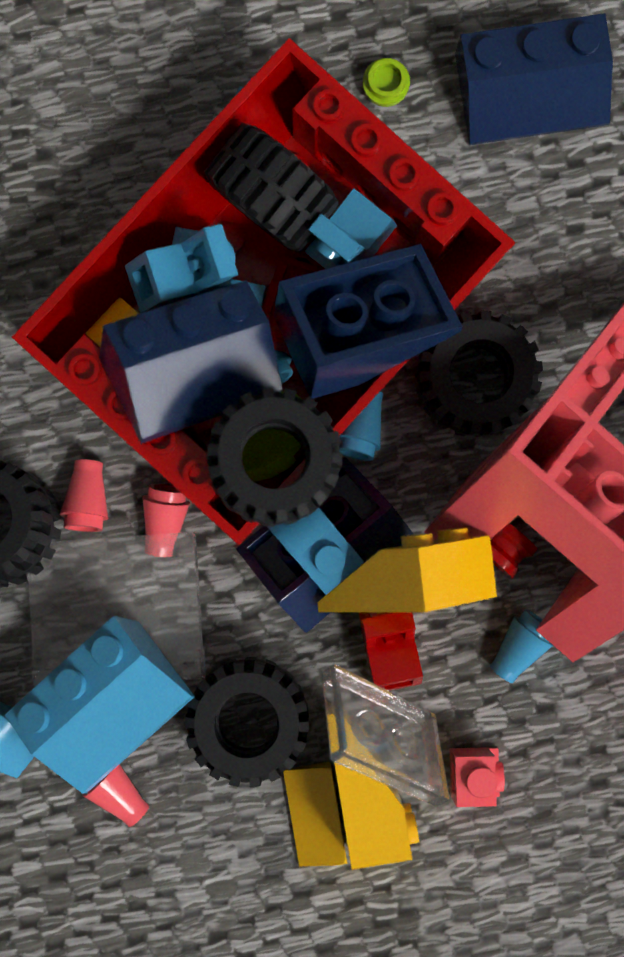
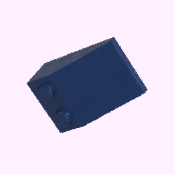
M421 244L279 281L273 314L311 399L358 386L458 334L463 327Z

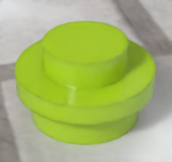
M381 58L372 62L365 70L362 82L363 90L366 97L372 103L382 107L394 106L406 97L410 87V76L406 67L399 61L392 58Z

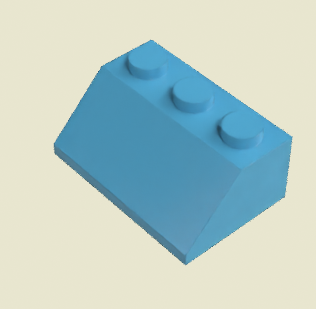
M112 616L5 714V717L35 758L82 794H85L94 788L195 696L139 621Z

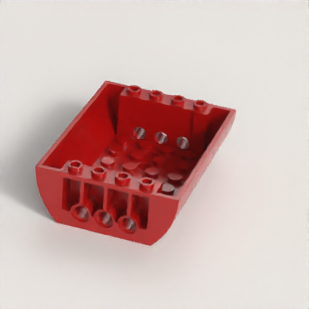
M290 38L12 336L20 346L238 545L247 538L259 523L254 521L250 523L241 519L242 516L234 511L231 512L224 505L220 496L216 494L212 486L207 461V449L212 429L209 428L197 434L192 426L141 444L99 359L100 347L86 332L119 297L140 314L125 265L145 251L171 246L176 227L200 231L206 227L222 224L226 239L231 243L235 252V266L238 275L231 279L247 280L249 283L264 285L267 291L281 255L324 268L304 252L316 235L301 252L289 250L251 221L208 183L203 172L240 124L245 123L258 127L287 148L329 186L335 194L339 206L355 188L390 216L397 224V227L373 256L421 244L454 310L516 243ZM288 354L291 358L289 365L293 370V374L282 384V391L285 392V388L297 391L296 395L305 400L309 395L291 355ZM408 360L358 386L313 398L317 402L316 408L321 413L327 411L333 420L331 426L334 432L338 431L339 435H341ZM302 446L294 455L297 461L288 470L271 479L255 481V483L270 489H281L293 484L301 476L305 466V453Z

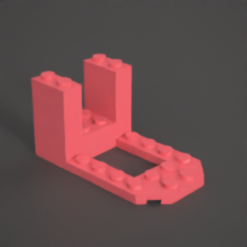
M624 302L551 395L472 471L424 531V533H432L433 540L435 541L438 540V530L468 527L469 537L490 535L491 539L515 517L520 516L578 567L577 571L536 629L538 633L573 663L624 630V445L598 423L624 389Z

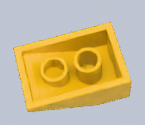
M468 527L438 530V540L433 541L432 533L401 536L402 546L381 549L318 601V612H429L497 597L490 535L469 537Z
M335 703L326 704L327 721L351 869L412 860L410 844L419 843L415 814L412 812L410 802L402 804L398 790Z

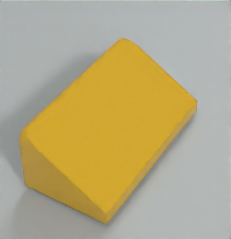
M331 762L291 768L290 771L285 769L283 774L299 867L347 864Z

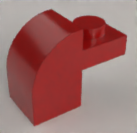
M358 612L374 693L377 694L422 684L423 673L415 642L416 626L413 613Z

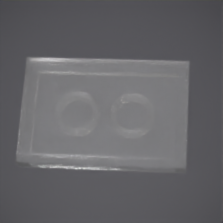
M336 664L322 671L331 760L435 807L449 801L436 714Z

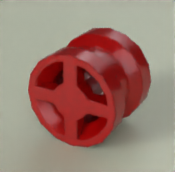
M510 523L490 539L493 565L511 579L519 572V563L525 557H532L538 550L524 534Z

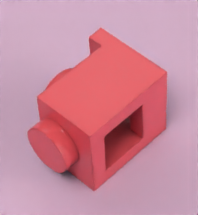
M498 747L449 748L451 798L456 807L497 806L496 797H500V792L504 791L505 784L503 763L499 762Z

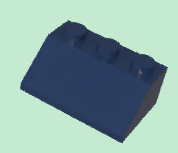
M605 13L460 35L455 58L469 145L610 124L613 58Z
M247 280L103 325L99 359L141 444L222 416V412L230 404L232 406L240 402V397L249 392L254 396L261 394L263 388L274 387V393H282L283 389L270 324Z
M343 457L337 483L319 508L365 563L381 549L402 546L401 536L414 534L387 499L346 457ZM262 526L236 549L277 603L305 633L331 613L318 612L317 602L326 596L325 593L267 526Z

